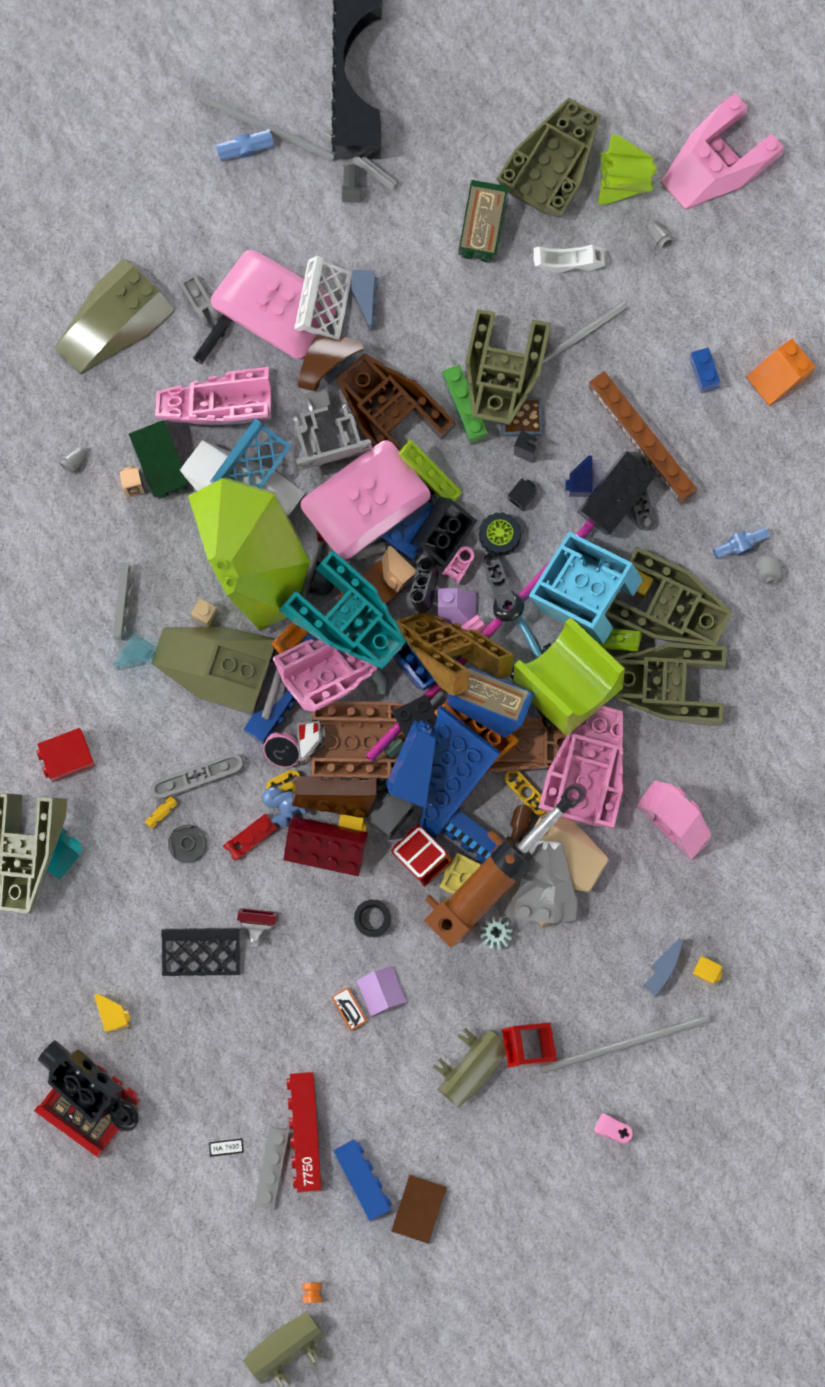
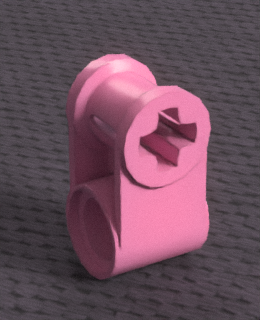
M469 547L460 548L442 574L444 576L448 575L459 584L473 561V550ZM462 552L470 554L468 561H463L460 558Z
M603 1113L594 1129L595 1133L622 1144L630 1142L633 1136L632 1129L628 1125ZM624 1129L627 1130L629 1137L621 1139L618 1132H623Z

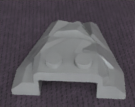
M539 840L529 850L535 860V864L500 898V913L512 916L514 919L557 923L558 921L577 920L578 899L573 890V880L567 868L568 862L563 844L559 841Z

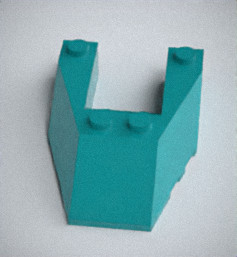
M332 550L316 570L337 587L344 596L324 616L295 591L280 608V611L293 623L325 644L383 669L405 644L406 640L400 633L396 621L393 620L388 612L386 604L379 597L377 589Z

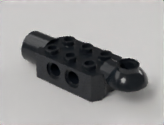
M54 1040L40 1054L38 1061L49 1070L48 1084L91 1123L103 1119L109 1114L112 1123L121 1131L128 1132L137 1127L139 1110L136 1105L129 1101H124L121 1098L122 1088L79 1049L69 1052L57 1040Z

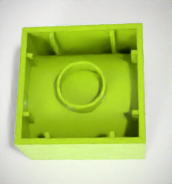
M569 618L565 622L559 637L541 656L528 664H524L520 660L514 664L513 685L535 693L531 703L564 735L568 736L623 689L625 668L572 618Z

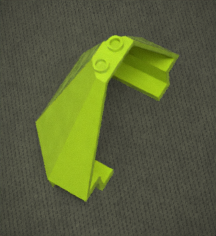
M224 477V479L222 478L189 495V501L207 559L226 595L259 631L287 618L280 611V608L295 591L299 594L301 593L311 559L276 493Z

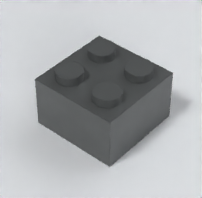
M388 793L382 801V807L380 809L376 808L370 815V822L374 829L390 840L414 810L413 804L409 801Z

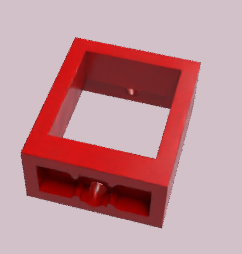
M551 1022L516 1025L502 1029L508 1068L542 1065L557 1061ZM520 1031H538L542 1058L525 1059Z

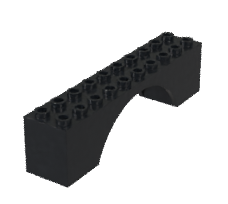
M333 0L332 153H336V159H354L353 157L381 159L380 110L367 104L353 90L345 73V63L348 52L360 33L373 23L382 20V0Z

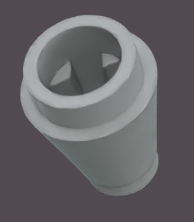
M653 221L648 225L658 247L664 249L672 244V234L660 223Z
M79 446L62 457L61 467L67 473L75 472L87 455L86 450Z

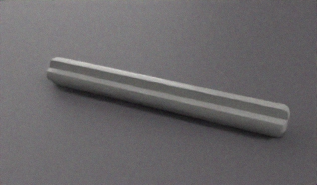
M326 129L323 132L322 138L331 144L332 131ZM353 157L354 159H351L390 190H394L397 187L398 181L368 158Z

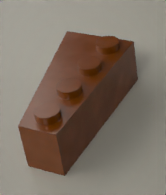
M296 776L292 787V806L367 818L376 797L377 777H370L369 780H360V777H352V780H340V777L323 780L321 776Z

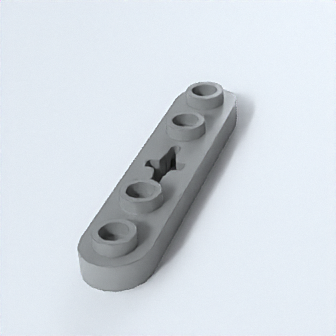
M237 754L225 755L157 779L151 785V793L157 799H165L238 773L243 767V761ZM196 771L198 772V774L207 773L206 775L204 774L200 776L199 781H196V779H190L189 781H187V779L194 776V772Z

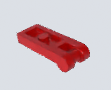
M265 813L234 838L226 842L223 847L231 853V858L237 861L275 832L277 827ZM240 843L243 848L237 850L235 845Z

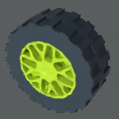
M496 512L488 515L483 520L482 525H480L479 540L482 547L488 553H496L499 556L508 555L518 547L521 539V530L519 523H517V520L512 515Z

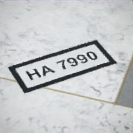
M243 1138L209 1142L210 1157L244 1153Z

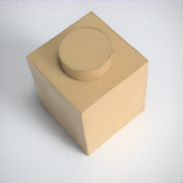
M200 598L190 615L196 622L205 627H210L218 610L217 607Z

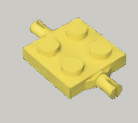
M457 853L453 862L443 870L445 873L440 888L453 894L481 864Z

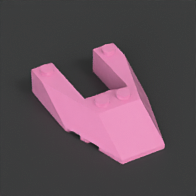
M736 93L725 100L690 135L661 181L663 186L685 210L705 203L707 200L717 196L720 197L725 195V193L741 189L783 154L784 146L773 134L769 135L741 159L719 136L746 114L747 105Z

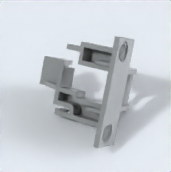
M326 388L319 389L316 392L304 393L309 411L300 414L304 429L300 430L299 420L297 417L293 418L304 457L296 459L299 471L318 465L321 467L325 463L343 458L350 459V456L372 450L371 440L360 441L353 414H348L346 404L344 403L341 405L345 417L336 419L343 447L321 453L315 434L319 432L316 419L329 415L328 408H331V403Z

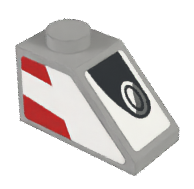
M320 721L296 723L299 761L302 765H306L322 747L323 738H326L325 726L322 727Z

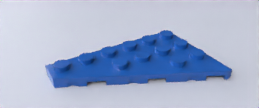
M440 706L437 710V720L434 727L436 740L427 803L425 808H422L423 814L420 821V826L434 839L501 753L443 706Z

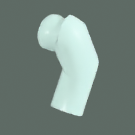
M376 670L368 679L373 680L377 684L376 695L385 696L387 680L379 670Z

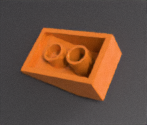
M791 338L759 364L746 378L768 406H770L812 375L815 365L794 339Z

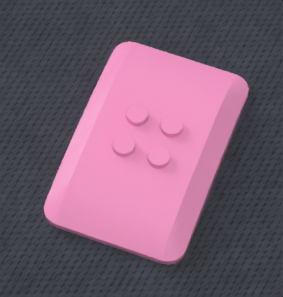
M248 250L243 253L211 297V305L214 309L295 359H302L306 356L312 341L317 336L305 330L298 331L294 329L304 279L255 250ZM318 288L322 296L326 294ZM329 295L323 297L328 308L334 305ZM316 301L315 308L320 313L324 309L320 301ZM335 307L329 309L333 317L338 312ZM325 312L320 314L325 325L330 322ZM313 318L311 327L318 329L320 325L316 318Z
M382 441L374 446L372 450L367 451L301 501L303 513L330 548L344 560L352 558L429 501V489L416 472L397 455L399 450L390 441Z

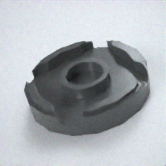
M181 825L171 833L168 839V848L171 855L177 861L193 863L204 855L207 848L206 838L198 827Z

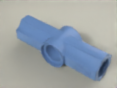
M266 130L252 135H238L234 140L216 145L221 162L238 156L241 158L252 156L256 151L273 147L274 144L270 130Z

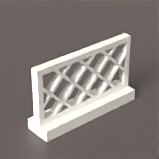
M315 256L308 260L294 329L298 331L305 330L315 335H323L339 340L352 272L327 263L320 256ZM322 267L328 269L330 277L325 279ZM337 274L346 276L345 284L341 285L336 276ZM330 278L334 280L337 286L334 290H331L327 283V280ZM321 283H323L327 291L323 296L318 290ZM336 290H339L342 295V299L339 302L333 294ZM327 295L330 296L334 304L329 308L323 299ZM318 300L324 309L320 313L315 308V302ZM333 307H335L339 313L338 318L334 319L329 310ZM324 312L330 320L326 325L320 317V314ZM313 318H316L320 328L311 327ZM332 324L335 334H329L326 326Z

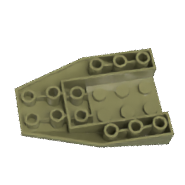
M164 627L151 664L199 699L253 716L260 700L259 694L269 664L273 661L276 649L271 644L275 639L227 627Z

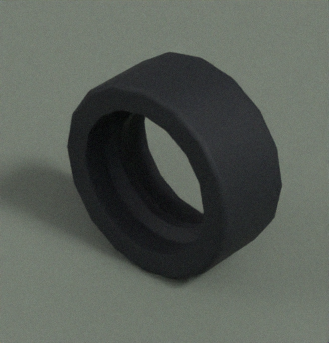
M370 899L362 902L357 907L354 913V922L361 934L366 937H378L388 930L391 916L389 909L384 903ZM370 907L380 909L384 916L383 924L375 930L365 928L361 922L363 911Z

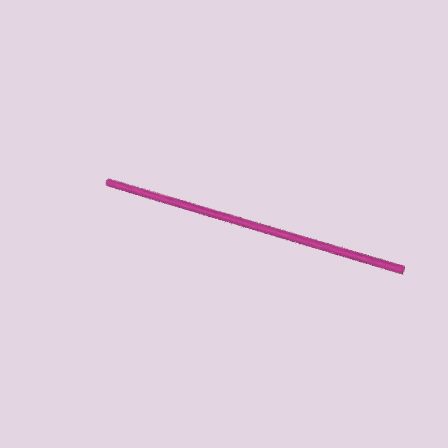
M587 521L575 535L584 539L595 527ZM549 562L518 594L523 601L529 597ZM495 618L481 634L490 638L505 621ZM461 656L455 660L463 666L468 662ZM436 682L423 695H427L431 701L442 688ZM397 722L365 755L371 762L401 732Z

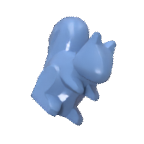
M272 787L266 789L263 793L264 804L269 808L279 807L281 812L272 818V823L288 827L290 824L289 818L292 819V816L296 817L295 814L297 812H301L304 815L307 814L306 808L302 809L292 806V792L282 793L280 788Z

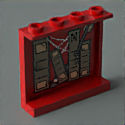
M97 1065L102 1071H104L105 1073H107V1071H106L105 1069H103L101 1066ZM114 1076L112 1077V1080L121 1087L123 1082ZM121 1087V1098L137 1106L140 1100L136 1097L139 1094L131 1088L125 1090ZM53 1088L43 1102L34 1110V1112L98 1158L119 1131L112 1123L109 1114L103 1119L91 1123Z

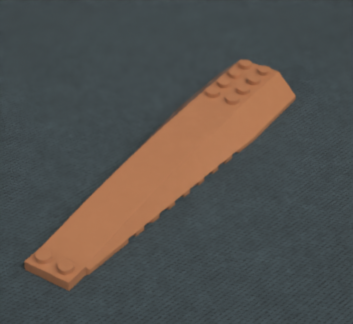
M334 701L316 711H312V722L320 721L322 727L325 726L326 738H323L322 747L311 758V776H321L322 778L360 777L369 779L370 777H377V779H388L399 753L390 758L382 751L373 762L365 755L396 724L397 721L393 715V710L405 704ZM526 716L522 726L512 732L518 742L495 764L490 766L487 772L549 768L566 735L557 727L556 731L552 733L550 728L544 726L542 717ZM401 731L397 737L405 742L406 739Z

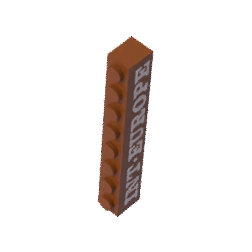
M603 371L589 381L591 392L639 453L646 458L650 467L681 505L695 495L696 486L607 373Z

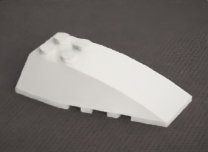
M202 440L180 471L194 489L199 491L212 484L210 480L231 452ZM248 461L250 472L260 470L258 463ZM239 462L235 465L236 474L247 472L245 462ZM262 465L263 470L270 469ZM275 470L262 487V489L276 493L287 516H289L305 494ZM261 473L250 474L252 485L262 482ZM248 475L237 476L239 482L249 484Z

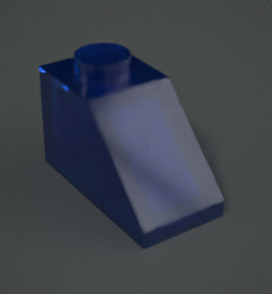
M592 455L586 457L569 474V480H565V491H569V497H589L592 493Z

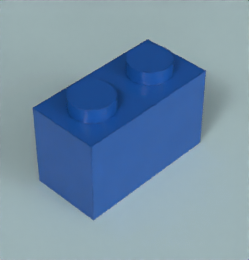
M709 347L691 352L690 362L700 392L704 393L718 389L720 379Z

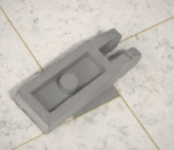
M195 273L178 282L196 315H199L205 327L209 324L202 312L209 309L215 321L219 320L211 305V300Z

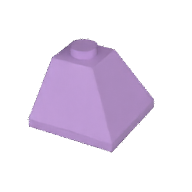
M458 588L438 589V616L444 618V622L448 624L458 623L463 626L476 616V592Z

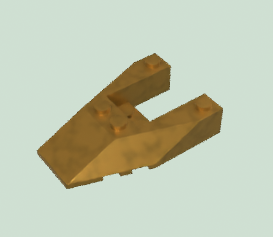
M428 612L417 613L396 620L400 633L437 684L451 695H458L468 690L470 670L452 659L458 655L498 679L512 675L514 654L477 630L470 629L468 631L462 629V625L458 623L448 624L444 622V618Z

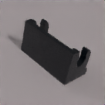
M521 429L514 445V455L533 463L537 447L529 443L528 440L532 439L537 442V438Z

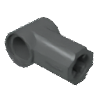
M348 164L344 166L342 202H361L360 166Z

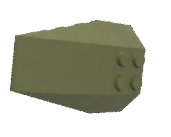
M122 259L96 283L54 348L82 374L100 364L104 359L114 356L118 351L126 347L128 348L134 342L150 335L175 310L162 293L134 265Z

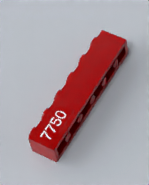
M314 1072L291 1073L290 1078L286 1079L287 1090H291V1098H288V1110H292V1118H289L290 1130L293 1129L294 1137L290 1138L291 1149H295V1157H292V1169H296V1177H293V1188L297 1189L298 1193L322 1191Z

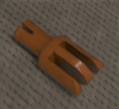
M519 805L513 811L510 826L513 828L511 837L518 842L522 841L524 831L526 832L529 829L532 818L530 807Z

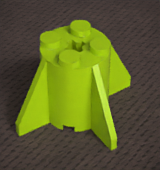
M611 134L608 150L606 153H599L602 163L601 173L604 176V179L600 178L601 188L598 204L607 205L642 192H652V175H655L657 165L653 164V156L647 154L620 135Z

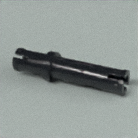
M222 314L217 324L211 327L212 331L199 350L192 357L193 360L201 365L204 363L219 339L224 337L226 329L233 321L232 319Z

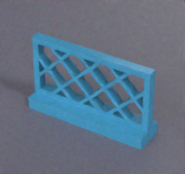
M255 418L210 482L214 483L222 478L224 479V477H234L238 481L237 476L248 475L249 484L252 485L250 474L261 473L262 482L253 486L262 488L292 446ZM261 430L268 434L269 442L258 443L257 435ZM281 443L286 448L282 453L274 454L272 444ZM270 444L271 455L261 456L259 446ZM256 446L258 457L247 459L246 450L248 447ZM272 458V468L263 470L261 459ZM259 460L260 470L250 472L248 461ZM239 462H245L247 472L236 474L235 465Z

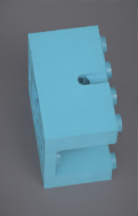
M568 532L529 597L541 613L564 625L569 618H572L594 640L604 644L613 630L605 616L606 611L619 590L634 596L643 579L633 563Z

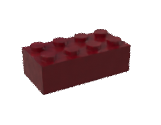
M292 816L288 827L283 861L359 877L363 865L368 832Z

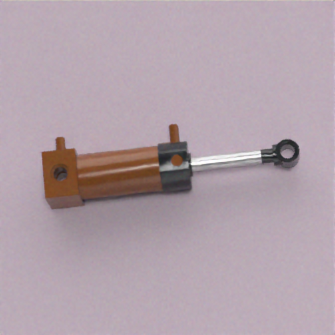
M578 783L568 786L561 796L562 800L521 842L508 836L502 840L491 830L487 836L497 847L453 895L440 904L431 895L425 898V901L434 910L424 921L450 948L460 944L479 925L478 921L533 867L535 860L529 850L569 808L574 809L577 804L585 800L587 796L586 788ZM573 789L578 791V799L572 797L571 792Z

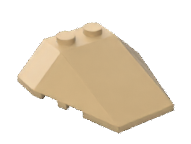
M548 812L539 818L534 828L541 822V820L548 814ZM561 817L540 840L562 842L568 862L569 875L573 880V890L590 893L608 863L609 858L575 821Z

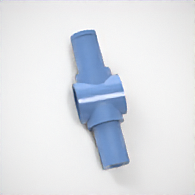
M766 527L752 533L738 532L730 537L728 543L714 548L713 553L716 559L731 553L733 555L737 553L738 556L745 554L753 549L755 543L769 538V532Z

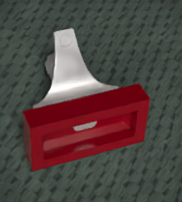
M239 908L237 920L248 929L250 945L254 947L259 946L260 934L264 930L271 928L272 925H275L278 919V912Z

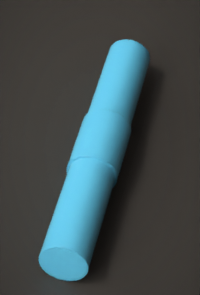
M521 617L516 622L535 659H537L542 653L525 620Z

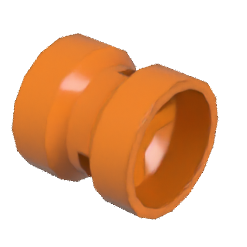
M322 1282L302 1283V1289L306 1291L303 1296V1303H322V1296L319 1293L322 1289Z

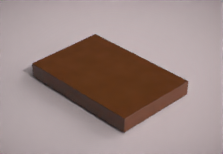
M409 1175L391 1232L429 1244L447 1187Z

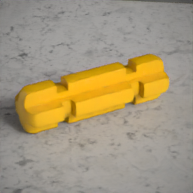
M169 796L165 800L166 803H162L152 813L153 816H149L145 820L149 828L153 829L157 825L156 822H160L170 812V809H173L178 804L173 797Z

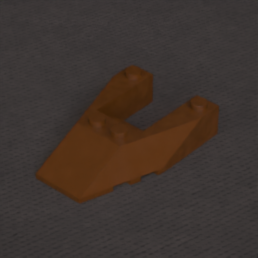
M363 354L336 378L360 432L366 439L371 440L372 447L382 441H390L400 452L402 447L391 437L389 432L413 411L441 440L455 428V421L417 381L409 379L402 375V373L392 370L366 354Z

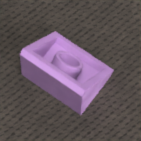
M393 966L373 971L357 980L371 1017L407 1003Z

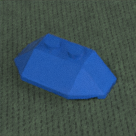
M405 642L402 649L392 658L413 685L424 691L436 683V681L408 643Z

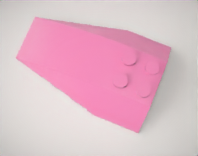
M269 367L231 371L225 373L226 376L217 378L212 376L209 377V381L198 383V381L190 382V386L184 388L179 385L157 391L155 417L174 422L206 425L244 424L253 422L255 418L259 421L271 420L272 392Z
M313 639L304 641L273 657L284 685L302 708L308 711H316L348 695L378 669V667L333 648L320 640L313 641Z
M602 706L566 736L548 769L539 809L549 813L562 800L561 796L568 786L578 783L586 788L587 796L574 809L569 808L562 818L592 826L614 828L623 793V711ZM573 789L571 795L574 799H578L579 793Z

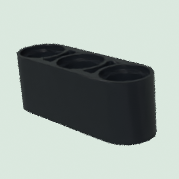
M425 557L419 561L409 596L418 613H425L430 610L439 578V571L430 557Z

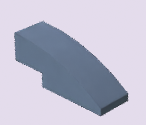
M681 938L652 965L656 973L643 987L653 997L664 987L675 968L683 941Z

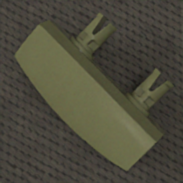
M464 1028L463 1031L468 1038L461 1034L458 1035V1038L470 1047V1050L455 1068L450 1067L442 1058H439L437 1061L442 1065L443 1069L435 1064L433 1065V1068L445 1077V1080L437 1090L459 1107L466 1103L487 1082L506 1054L504 1041L491 1030L486 1029L481 1037L477 1038L467 1028Z
M306 1312L270 1334L243 1361L260 1384L273 1377L279 1387H284L282 1379L290 1386L291 1381L282 1369L302 1353L307 1355L313 1366L318 1365L314 1355L321 1361L324 1358L314 1345L324 1338L325 1335L314 1319Z

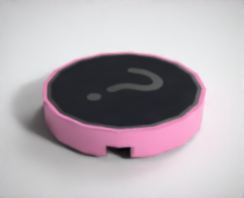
M273 733L265 741L263 752L272 764L286 768L292 767L299 761L298 740L288 733Z

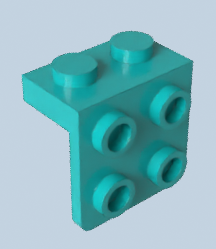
M62 828L48 871L57 879H61L84 852V849L81 847L82 842L74 836L72 838L66 835L68 831Z

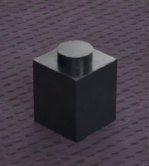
M521 478L508 494L507 500L523 511L536 495L537 489L535 484L528 479L525 481Z

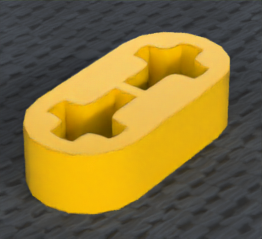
M295 770L286 771L269 780L266 784V789L272 788V783H275V785L282 783L283 785L278 788L281 789L282 793L292 790L293 784L292 782L286 784L284 782L289 779V775L292 774L294 777L300 776V774Z

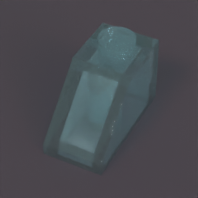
M133 633L113 666L116 670H123L144 665L146 661L149 662L153 658L155 648L151 643Z

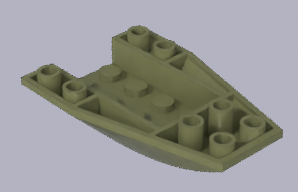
M568 97L515 148L496 180L500 185L508 186V193L541 213L562 216L581 184L601 115Z

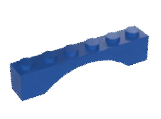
M307 635L304 641L313 639V641H316V639H314L310 635ZM288 690L273 705L268 720L261 717L263 710L254 713L244 727L245 733L264 744L267 738L275 733L273 731L275 727L283 723L286 718L284 716L288 709L291 710L296 703L290 691Z

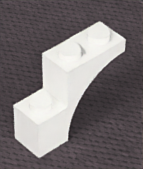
M593 244L571 249H551L539 246L534 248V262L536 267L555 273H562L574 268L588 272L605 266L604 248Z

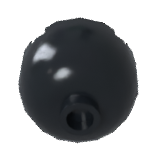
M319 557L317 567L325 559L324 557ZM315 570L312 579L313 584L310 586L309 592L317 595H328L335 586L318 570Z

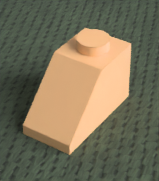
M130 466L124 468L120 472V478L126 498L144 494L138 467Z
M391 546L387 548L382 557L383 580L398 593L413 580L416 570Z

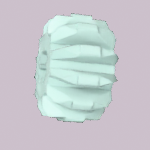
M492 917V924L485 920L484 923L487 927L481 926L480 928L481 931L486 932L480 934V938H487L483 942L484 945L491 942L490 949H493L494 944H497V949L500 950V943L505 947L508 946L504 939L512 940V937L507 934L513 930L512 928L505 929L508 927L509 922L507 921L502 925V917L499 918L498 923L495 921V917ZM493 929H497L502 934L495 938V935H491V932L493 933Z

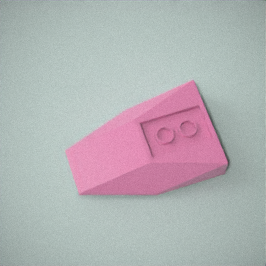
M654 781L636 807L692 860L708 844L711 837L710 830L702 814L698 811L700 807L692 800L689 802L684 797L686 795L684 791L678 786L675 788L671 784Z

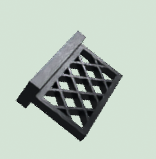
M240 928L161 929L162 976L240 975ZM208 940H213L218 945L211 954L203 947ZM227 940H235L236 948L231 954L222 946ZM166 941H174L180 947L171 954L166 949ZM188 941H194L199 946L192 954L183 947ZM181 948L189 955L182 964L174 957ZM200 948L208 955L202 964L193 956ZM219 948L228 955L221 964L212 956ZM235 951H236V959L232 956ZM172 958L180 967L175 972H166V963ZM190 958L199 965L195 971H188L184 967ZM210 958L219 965L214 971H208L203 966ZM231 958L236 963V971H228L222 965Z

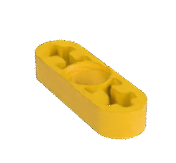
M518 770L508 771L505 774L506 785L526 806L530 807L533 814L536 816L546 814L544 810L541 811L539 809L536 811V804L533 801L531 804L528 803L537 795L538 798L535 800L539 804L541 794ZM509 775H518L517 781L520 784L522 781H524L525 783L522 784L518 790H516L515 788L518 787V785L514 781L511 783L509 782ZM525 787L532 790V795L529 798H524L521 795V790Z

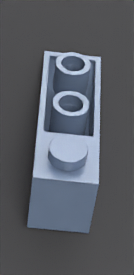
M352 270V295L369 331H372V325H376V313H373V308L377 307L378 295H374L375 289H378L379 277H375V271Z

